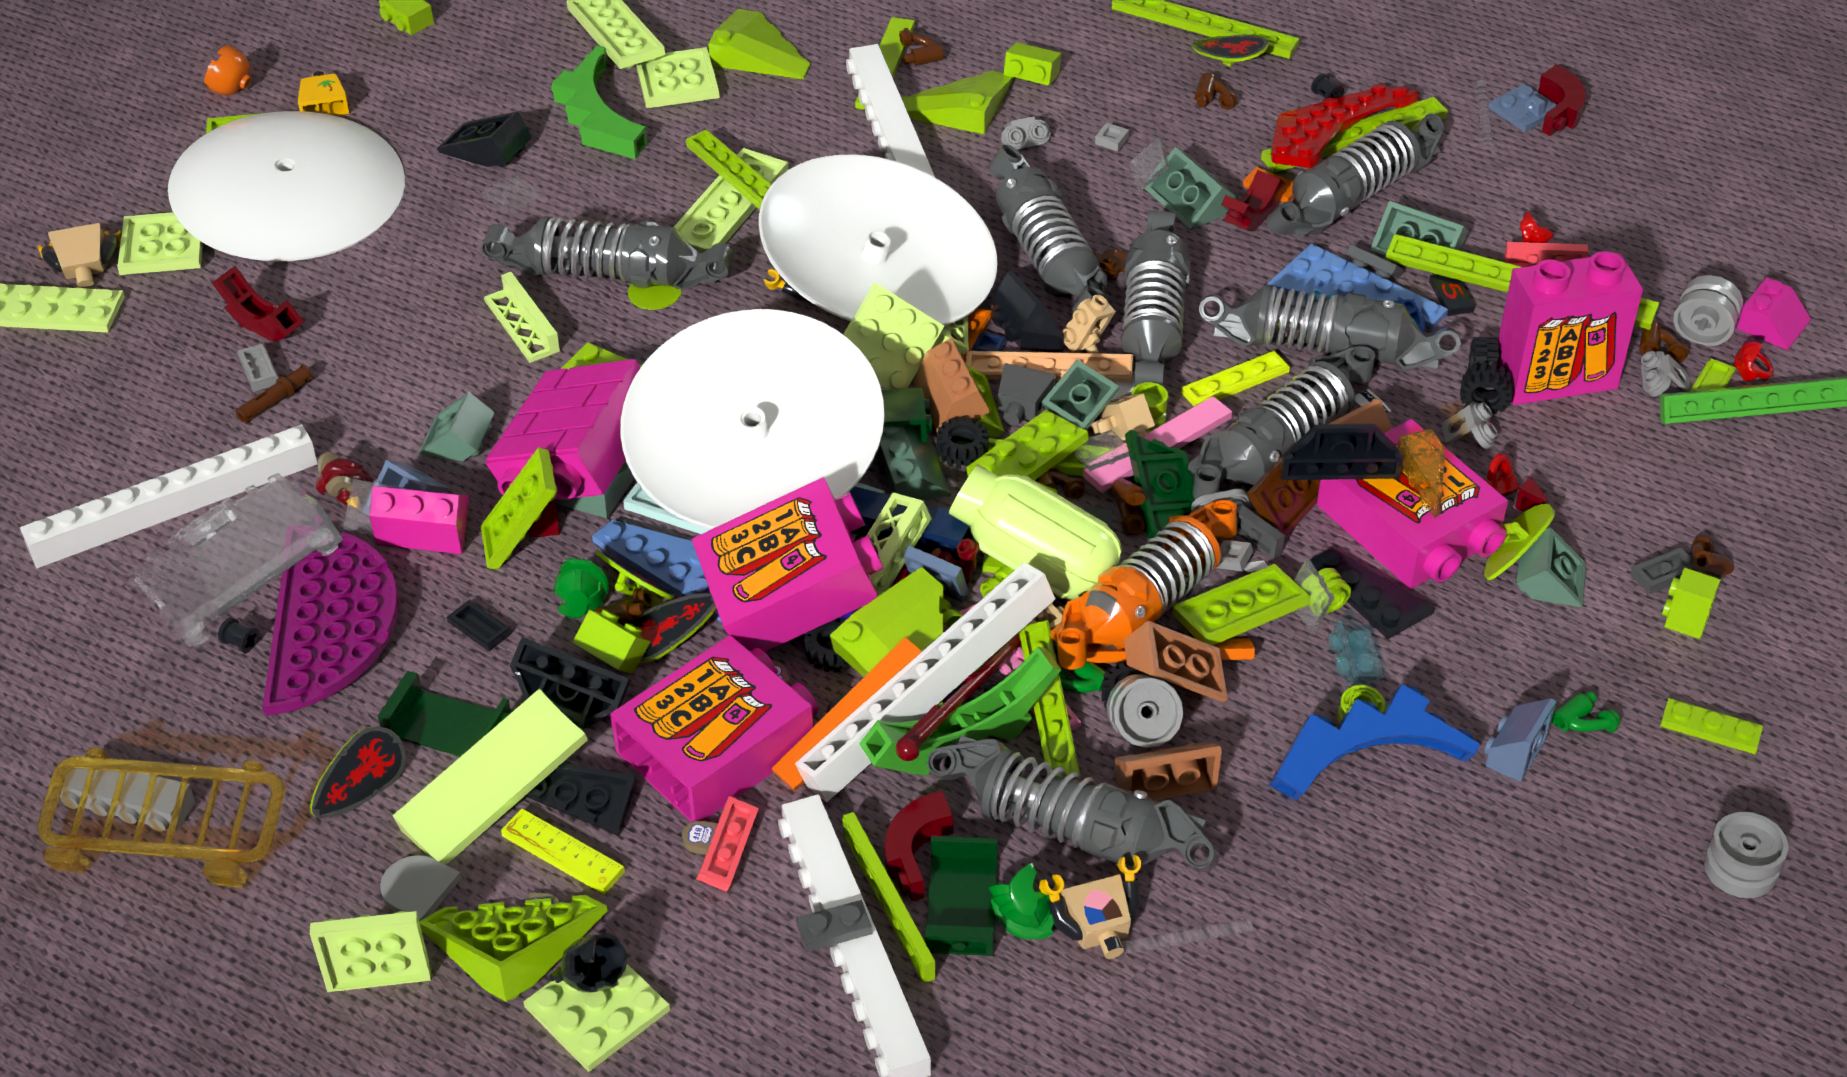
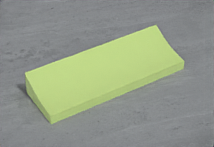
M538 689L398 810L393 817L400 830L429 857L446 865L587 742L586 734Z

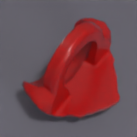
M1529 211L1523 213V220L1520 223L1523 236L1521 242L1548 243L1554 237L1553 232L1546 227L1537 226L1535 219Z
M1757 341L1746 342L1734 356V365L1745 381H1753L1757 377L1767 380L1774 374L1770 361L1760 353L1762 344ZM1756 357L1760 358L1768 367V371L1760 369L1753 363Z
M1498 453L1489 466L1485 481L1503 497L1515 493L1520 488L1515 474L1512 472L1513 466L1509 457L1504 453Z

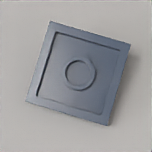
M1522 84L1490 101L1488 108L1526 132L1543 123L1545 114L1557 104L1550 102L1549 99L1526 84Z
M907 546L903 553V558L910 574L922 567L943 585V594L961 602L966 600L969 596V591L961 567L912 546Z

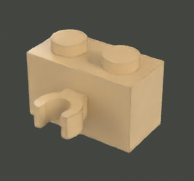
M1144 393L1121 396L1111 400L1099 414L1100 419L1091 424L1094 434L1105 432L1108 438L1118 437L1119 441L1126 440L1125 434L1129 430L1137 431V436L1142 437L1147 434L1146 429L1155 426Z

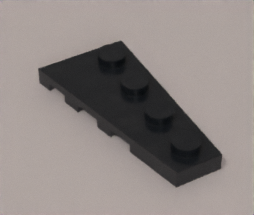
M1333 548L1309 560L1308 566L1315 573L1324 568H1334L1341 575L1342 579L1351 588V594L1347 602L1387 639L1434 614L1435 607Z
M562 763L526 794L525 797L619 836L632 800L637 779L636 775Z

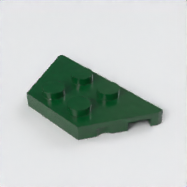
M1129 430L1125 434L1135 484L1144 491L1145 501L1140 506L1147 537L1150 539L1158 531L1163 530L1169 523L1170 516L1188 515L1192 512L1191 505L1196 500L1192 494L1194 482L1192 473L1188 470L1189 460L1187 452L1176 447H1168L1165 443L1156 439L1149 441L1137 436V431Z

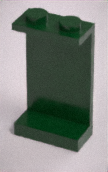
M923 387L881 390L884 401L883 427L920 424L921 442L927 443V431H932V418L930 414L929 398H924Z
M407 671L379 713L378 719L380 727L390 729L401 740L461 757L511 714V708L507 698H503L496 710L424 691L421 688L419 675Z
M951 835L931 836L928 913L925 926V943L930 953L993 956L995 913L991 904L993 897L988 887L996 884L997 838L983 836L975 838L954 837Z

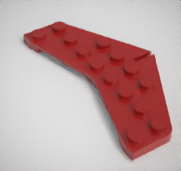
M1384 84L1372 85L1371 89L1339 98H1327L1317 104L1283 112L1281 115H1278L1271 148V160L1276 164L1311 168L1321 160V152L1334 136L1372 113L1387 107L1403 108L1418 101V91L1408 90L1405 86L1387 88Z

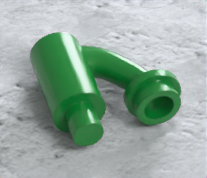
M1086 661V664L1081 668L1071 670V674L1080 680L1068 679V673L1060 671L1063 690L1080 693L1100 692L1102 690V679L1104 680L1106 671L1090 661Z
M1588 691L1586 694L1579 693L1553 713L1551 720L1554 725L1564 732L1568 729L1578 732L1606 729L1613 733L1621 723L1619 715L1611 709L1598 713L1597 719H1582L1593 710L1592 704L1597 701L1596 695L1591 691Z

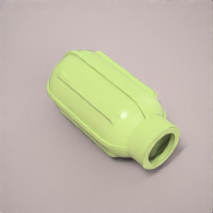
M978 464L965 481L949 510L950 515L971 527L973 537L981 551L1014 571L1024 562L1038 569L1046 575L1053 594L1063 599L1073 600L1081 597L1098 582L1099 574L1111 567L1118 566L1121 558L1122 548L1120 540L1105 522L1027 476L1012 474L998 476Z

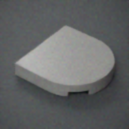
M409 856L396 861L385 871L381 879L380 890L388 908L394 912L417 911L420 921L434 912L462 879L460 871L431 857Z

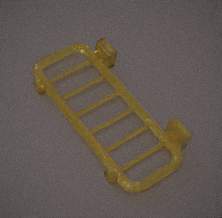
M91 747L87 749L86 756H71L62 760L56 766L51 776L37 828L40 839L46 845L53 846L46 847L43 860L53 870L86 873L89 861L80 852V849L209 860L205 861L202 874L212 885L244 888L247 874L238 863H254L262 859L272 846L285 787L281 778L275 773L262 771L263 765L259 762L245 760L243 761L242 769L115 759L106 758V751ZM73 769H89L70 835L53 833L51 825L67 773ZM95 770L120 772L102 837L77 836ZM126 773L150 774L133 841L109 839ZM157 776L182 777L165 843L140 841ZM189 778L213 780L197 845L171 844ZM220 780L245 782L228 849L203 847ZM251 784H267L271 787V795L259 842L251 850H237L235 847Z

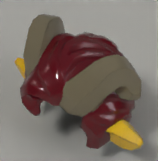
M325 452L319 457V478L316 482V490L322 495H325L324 492H326L330 496L336 497L345 506L352 505L355 508H361L360 502L367 498L373 486V478L363 469V465L351 459L340 458L332 452Z

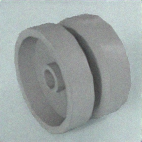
M1698 276L1689 281L1683 289L1680 301L1674 312L1673 322L1677 332L1686 340L1706 346H1716L1728 341L1734 333L1737 320L1742 311L1743 298L1741 292L1732 282L1718 276Z
M1145 673L1130 675L1120 680L1111 690L1106 705L1108 720L1114 731L1131 744L1144 748L1158 747L1171 740L1179 730L1183 718L1182 701L1176 690L1165 681ZM1144 706L1149 709L1146 715L1141 713Z
M1735 812L1726 815L1716 824L1704 859L1706 875L1716 887L1727 894L1739 898H1757L1766 895L1775 887L1789 849L1787 837L1776 823L1765 816L1753 812Z

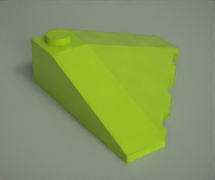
M737 9L715 30L708 43L709 57L714 67L804 79L810 67V62L798 53V50L781 36V32L773 24H770L765 19V16L758 11Z
M991 70L974 77L964 78L947 85L904 96L901 99L910 119L985 134L1014 77Z
M920 567L853 613L832 632L830 638L834 651L863 677L904 637L909 639L921 651H924L943 634V614L940 613L943 585L924 568ZM943 700L936 706L940 708L943 705Z
M587 895L572 896V902L570 903L560 902L552 904V898L525 900V906L505 908V902L479 904L478 910L475 912H458V906L444 907L420 920L419 923L421 931L484 990L507 1002L534 986L562 958L564 950L575 941L581 939L608 910L607 905Z

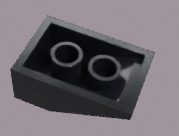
M516 111L464 122L437 150L439 153L485 167L496 165L504 167L512 162V157L516 153L526 148L525 144L532 138V135L520 113Z

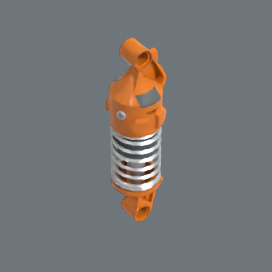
M1218 500L1193 511L1189 515L1170 516L1169 523L1163 530L1158 531L1137 552L1132 553L1120 566L1111 567L1099 574L1098 582L1081 597L1068 601L1062 613L1061 623L1050 631L1051 639L1057 641L1060 666L1069 670L1083 667L1087 660L1088 643H1099L1104 647L1112 649L1125 648L1124 639L1147 620L1154 623L1165 611L1169 610L1192 588H1195L1200 581H1203L1206 576L1210 575L1219 566L1221 559L1220 547L1216 538L1228 539L1237 534L1236 504L1230 500ZM1158 542L1162 543L1163 548L1158 546Z

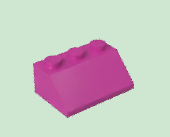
M372 486L369 516L376 545L462 554L464 551L469 495Z

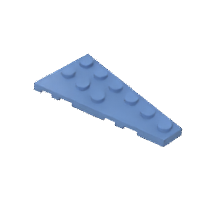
M1312 243L1267 283V285H1272V287L1275 286L1277 291L1283 287L1286 293H1289L1293 288L1296 292V297H1298L1302 290H1304L1307 297L1312 290L1317 289L1326 296L1335 294L1339 297V295L1346 296L1348 293L1365 295L1367 299L1379 301H1404L1410 299L1421 310L1425 318V328L1434 329L1448 313L1447 308Z
M613 519L592 535L595 544L679 597L711 593L695 548L690 540ZM716 608L711 617L721 622Z

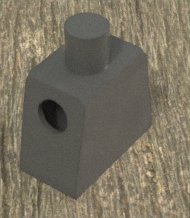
M1005 363L998 390L997 408L998 412L1004 413V421L1014 426L1019 423L1021 418L1032 420L1038 416L1045 408L1042 404L1043 399L1055 386L1056 374Z

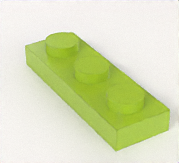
M967 365L990 410L989 413L974 420V423L979 420L982 422V426H986L990 436L994 438L1000 437L1004 433V429L987 377Z
M1670 698L1667 700L1660 727L1752 754H1756L1763 725Z

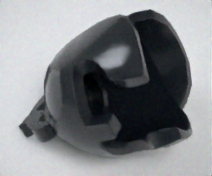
M609 933L587 935L575 941L564 950L561 966L548 976L551 981L555 980L556 983L564 981L570 987L583 993L614 988L619 985L618 979L626 969L627 955L625 948L616 936Z

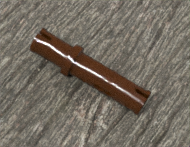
M301 365L300 368L286 377L281 376L276 379L274 385L235 409L238 419L247 424L286 396L289 398L293 396L295 390L313 380L310 370L305 365Z

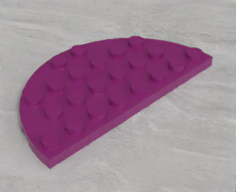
M321 527L288 528L262 707L265 716L298 710L330 697L364 673L379 657L389 642L399 613L398 588L386 560L375 548L360 538L346 532H342L340 535L325 532V529Z

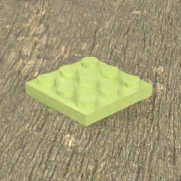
M707 47L668 52L664 56L657 57L654 61L635 64L646 108L720 98L719 88Z
M173 212L124 216L117 266L119 274L126 275L201 268L203 242L193 237L184 229Z
M873 283L843 335L855 344L867 358L881 386L889 390L906 389L915 377L926 352L932 348L944 325L877 283Z
M399 911L394 914L376 916L363 915L358 918L328 919L323 922L310 923V937L327 992L431 980V967L417 911Z
M628 964L623 975L618 979L619 985L614 988L583 993L570 987L564 981L556 983L554 980L523 1001L524 1007L588 1072L670 1011V1004Z

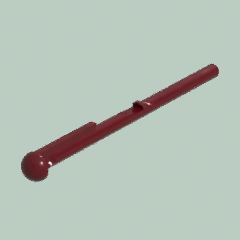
M1019 632L1003 645L976 673L971 674L966 679V684L940 708L934 705L898 740L895 750L900 759L913 761L919 756L918 747L1021 645Z

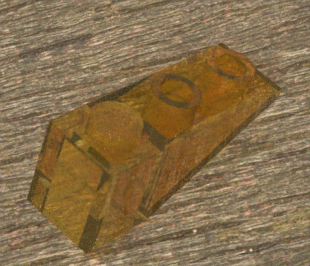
M1432 429L1399 436L1397 447L1404 455L1402 468L1407 475L1408 482L1417 490L1423 506L1429 509L1434 518L1438 517L1443 492L1445 448Z

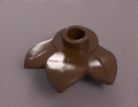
M1109 248L1103 254L1093 252L1099 262V267L1106 274L1107 280L1116 279L1119 272H1124L1127 255L1125 251L1118 248Z

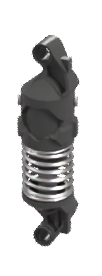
M1265 284L1242 305L1236 308L1231 307L1217 294L1206 296L1199 306L1201 316L1215 327L1214 336L1230 338L1235 343L1244 347L1255 344L1263 345V343L1265 346H1269L1272 343L1275 328H1278L1276 345L1280 347L1283 342L1285 329H1288L1286 344L1288 349L1293 345L1295 331H1298V350L1303 348L1304 342L1307 343V350L1309 352L1313 350L1315 344L1319 353L1325 349L1327 355L1329 353L1331 355L1335 351L1341 352L1351 347L1366 346L1374 351V361L1376 363L1394 364L1402 370H1408L1419 366L1438 368L1439 359L1456 353L1461 345L1459 333L1455 329L1446 327L1431 335H1425L1419 329L1404 304L1394 303L1390 300L1367 299L1362 294L1348 293L1346 296L1339 295V297L1338 295H1332L1330 299H1327V296L1323 293L1320 295L1319 300H1317V295L1313 291L1310 293L1306 303V293L1302 290L1296 302V292L1293 288L1289 291L1286 299V291L1283 287L1277 293L1275 286L1272 287V285ZM1216 301L1220 306L1219 313H1208L1205 308L1206 302ZM1450 334L1456 339L1455 345L1451 348L1441 346L1439 341L1443 335Z

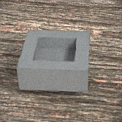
M1106 123L1095 136V144L1118 152L1128 140L1129 130Z
M1223 540L1220 545L1221 559L1217 569L1243 571L1253 553L1251 543Z

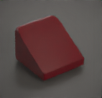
M1529 477L1519 488L1515 507L1522 512L1534 506L1547 503V497L1532 478Z
M556 501L548 502L542 510L540 518L529 528L530 538L559 535Z

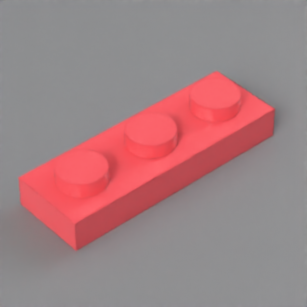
M1507 242L1503 262L1527 267L1537 265L1539 262L1549 259L1567 261L1587 258L1589 253L1588 244Z
M728 796L696 880L725 892L728 891L759 808Z

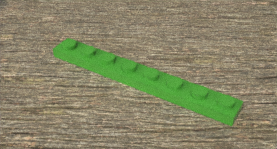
M1847 376L1660 394V420L1663 424L1846 407Z

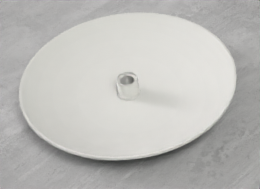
M307 111L269 112L224 124L195 141L183 152L172 169L168 184V196L172 211L179 223L193 237L204 244L242 258L263 261H296L322 257L356 245L376 232L398 207L404 192L405 174L400 158L394 149L377 133L365 126L342 117Z
M854 154L812 159L782 174L770 186L761 203L759 212L760 239L774 268L800 295L816 306L842 319L852 320L873 283L882 286L944 326L971 314L983 303L993 287L997 273V253L992 236L982 218L955 190L935 177L909 165L885 158Z
M771 309L740 310L717 315L691 325L667 340L646 360L634 377L623 404L620 433L622 448L635 480L655 503L681 520L711 530L822 477L825 478L835 499L847 494L866 473L880 445L884 426V401L881 386L871 364L860 349L836 329L811 317L788 311Z

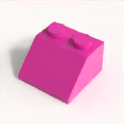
M1766 277L1744 304L1737 329L1789 350L1809 324L1811 318L1792 287Z

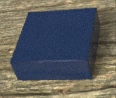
M981 331L972 347V351H1003L1007 344V338Z

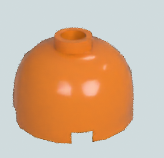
M225 45L217 52L221 55L218 61L212 59L209 64L204 83L207 85L205 87L212 92L229 96L237 93L241 88L245 90L249 86L252 77L249 76L250 63L245 55L233 46Z

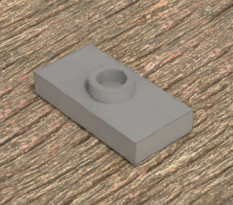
M264 343L237 351L253 392L269 388L276 383V379L279 377Z

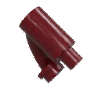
M968 538L958 544V556L965 561L963 566L949 552H942L939 548L933 550L931 555L961 567L966 584H968L976 568V554L979 551V545L976 541Z

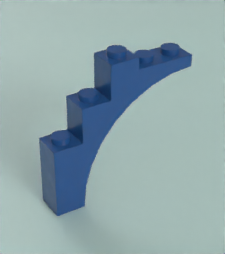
M1401 684L1391 696L1383 713L1379 712L1373 703L1356 699L1346 711L1338 728L1334 727L1328 718L1321 715L1315 716L1311 713L1303 722L1271 779L1269 786L1297 801L1306 792L1315 777L1327 766L1347 754L1368 747L1388 744L1418 745L1444 752L1454 758L1467 762L1475 755L1480 743L1473 740V736L1470 733L1461 729H1455L1446 724L1441 716L1426 712L1425 709L1430 700L1425 698L1423 693L1417 688Z

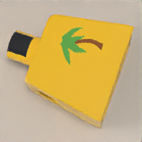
M317 71L313 73L312 77L301 79L298 95L300 111L324 113L334 116L350 114L345 91L336 74L326 75L322 71Z

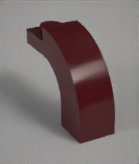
M1554 65L1541 75L1538 93L1557 104L1545 114L1542 133L1551 136L1556 131L1561 132L1566 126L1574 129L1581 120L1586 98L1585 88L1581 81L1568 70Z
M1257 170L1249 189L1240 200L1225 195L1221 203L1228 210L1224 221L1247 231H1255L1267 219V216L1275 210L1287 185L1281 179Z
M233 266L212 282V285L228 304L224 307L226 311L241 326L270 341H278L285 338L304 323V320L288 300L281 304H272L259 296L236 266Z
M943 791L922 796L907 804L896 814L886 832V872L890 879L897 877L901 891H908L911 901L924 898V880L914 854L920 846L931 840V836L953 834V815Z

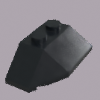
M1013 271L1002 274L993 297L991 318L995 326H1001L1008 340L1015 342L1020 349L1036 352L1063 353L1064 334L1055 327L1052 317L1043 304Z
M1376 424L1314 425L1283 455L1281 480L1400 479L1404 455Z
M521 637L510 664L511 670L515 674L526 700L540 689L567 718L582 729L592 726L618 709L631 682V679L524 637Z

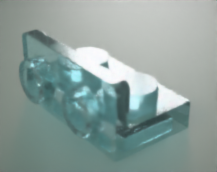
M1335 621L1333 633H1329V647L1331 651H1336L1337 653L1336 670L1338 675L1343 674L1346 685L1383 681L1384 674L1370 630L1345 631L1342 621Z

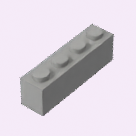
M77 755L72 757L55 782L61 802L69 808L77 809L78 807L90 809L99 816L110 814L120 817L129 824H135L136 822L148 824L157 831H165L167 829L177 832L196 803L190 784Z

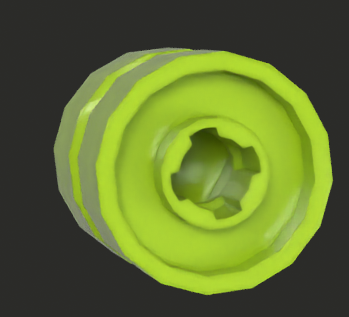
M1144 382L1135 386L1131 395L1144 393L1155 426L1146 429V432L1149 433L1166 423L1168 392L1160 384Z

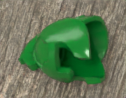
M567 558L561 565V572L557 574L554 583L553 593L566 602L561 603L558 607L559 613L571 618H581L589 610L595 611L596 608L603 607L609 590V582L605 572L595 563L585 559Z
M1033 863L1026 865L1017 872L1009 884H995L988 887L993 897L991 904L994 913L1007 931L1020 938L1044 939L1054 933L1051 930L1054 922L1048 906L1049 895L1043 894L1040 890L1036 891L1034 888V881L1038 873Z

